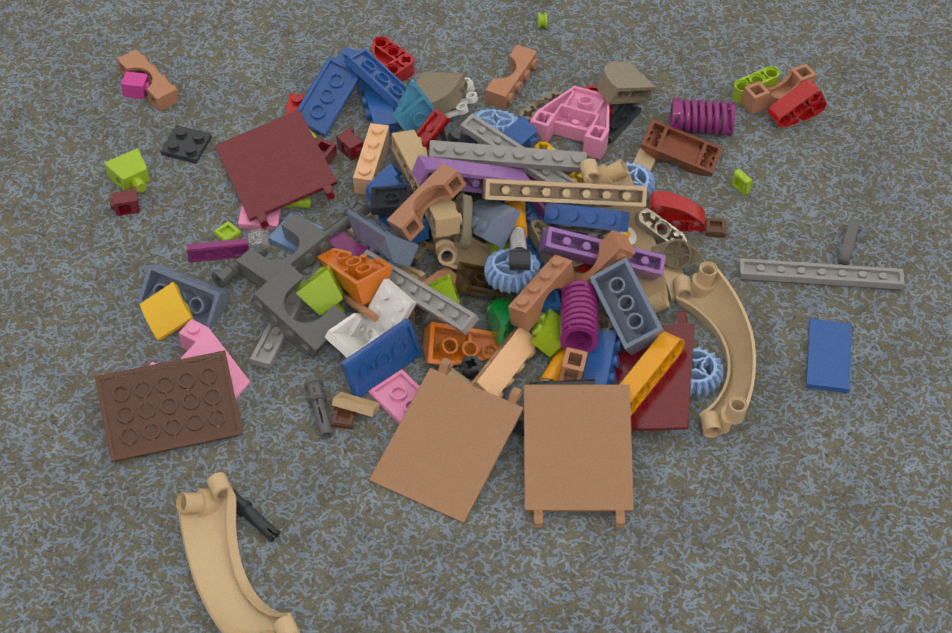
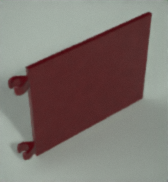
M300 110L215 145L249 220L252 221L258 218L262 229L270 226L265 216L266 214L324 190L328 200L335 198L331 186L338 184Z
M678 311V324L662 325L665 332L684 340V348L631 415V431L688 430L695 324H688L686 311ZM651 345L633 355L629 354L623 346V350L619 351L618 355L620 365L615 370L616 385H619Z

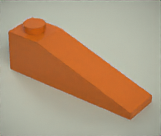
M332 248L317 256L318 261L324 267L330 266L339 284L361 305L372 301L382 281L388 279L392 271V266L380 258L371 260L367 258V255L363 254L358 257L352 255L350 251Z
M431 322L424 328L423 351L427 364L440 366L442 359L448 358L451 360L452 365L455 366L462 364V360L467 356H475L480 361L489 360L500 346V344H497L492 331L471 328L464 335L448 324Z

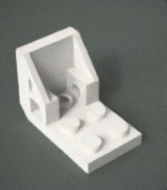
M384 279L368 306L371 311L379 316L378 320L372 322L361 313H353L328 330L325 338L347 358L405 318L408 319L417 303L390 279Z

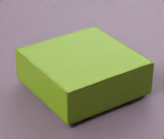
M737 169L733 174L732 185L743 195L748 194L751 190L752 179L743 171Z
M229 221L213 231V235L220 241L235 240L242 235L241 231Z

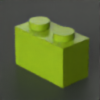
M550 308L545 313L541 312V318L536 322L531 332L533 334L531 343L549 357L562 347L560 344L561 316Z

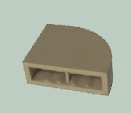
M629 61L608 63L597 82L599 93L609 104L648 102L656 88Z
M422 72L416 81L433 106L443 114L451 111L460 102L468 89L463 73Z

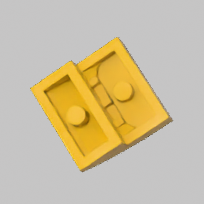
M174 282L139 304L150 329L158 341L163 340L193 319L188 304L183 301L178 285Z

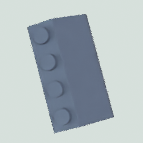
M480 199L472 202V233L503 248L522 212L497 200Z
M351 209L347 210L354 236L361 240L360 244L370 248V251L378 254L379 257L389 261V263L398 268L401 265L410 267L419 247L418 244L399 236L390 226L378 219Z
M627 257L589 277L625 350L629 354L633 355L648 347L664 331Z
M161 264L148 265L137 304L142 303L174 282L178 285L183 301L188 304L193 320L209 327V329L213 327L225 311L231 292Z

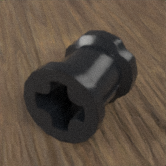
M475 356L465 357L461 364L463 369L462 375L472 382L479 373L480 360Z

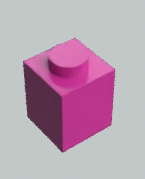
M126 71L121 82L123 97L145 99L148 93L147 88L151 85L148 74Z

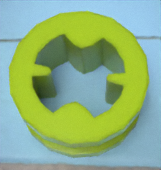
M538 12V29L541 27L547 29V12H544V14Z

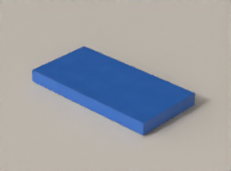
M366 48L348 56L344 63L396 110L407 86Z
M330 56L297 109L300 110L310 130L324 137L330 131L361 79L349 66Z
M405 318L347 357L340 364L352 395L362 397L370 389L423 354L412 323L409 319Z
M810 318L806 388L849 393L852 324Z

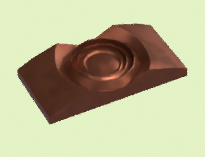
M654 119L651 120L640 146L641 149L657 161L672 162L679 165L686 172L701 176H712L723 149L721 146Z

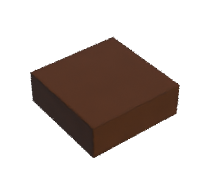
M706 218L705 236L725 238L726 220Z
M335 406L331 427L353 430L356 412Z

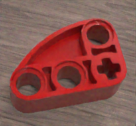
M378 36L373 39L372 55L399 80L404 82L414 75L415 63L414 57L385 36Z
M808 79L772 104L767 114L779 127H789L800 122L797 119L798 116L802 121L815 117L826 108L827 102L822 91Z
M655 191L650 194L648 209L655 212L679 231H699L701 233L705 230V210L694 201L671 192ZM657 225V230H665L663 226Z

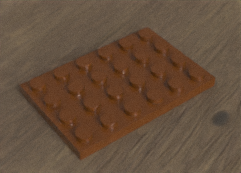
M225 350L95 376L111 463L243 435Z

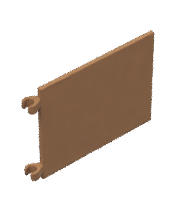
M443 358L438 371L432 368L429 369L369 481L465 523L524 407L517 405L522 398L521 389L514 387L507 401L448 376L447 374L451 371L453 365L450 359Z
M524 385L525 512H534V527L541 528L543 526V512H615L616 528H624L625 512L634 511L630 385Z

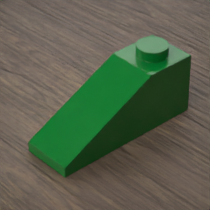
M496 298L492 304L489 303L486 315L489 316L488 325L497 344L502 345L514 325H511L508 309L512 301Z

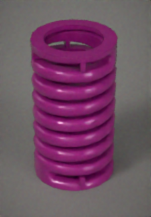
M672 98L670 126L682 131L685 116L684 131L686 133L690 132L692 119V133H697L699 121V133L703 134L705 132L707 116V134L712 133L714 118L713 133L718 135L720 129L721 135L727 134L732 136L735 124V102H728L726 104L724 101L719 103L718 101H712L711 103L710 100L704 102L703 100L696 101L691 99L689 101V99H683L682 101L680 98ZM721 114H722V123H721V129H720V120H721Z
M572 281L565 285L561 291L560 344L565 351L569 347L590 353L598 345L599 296L590 282Z

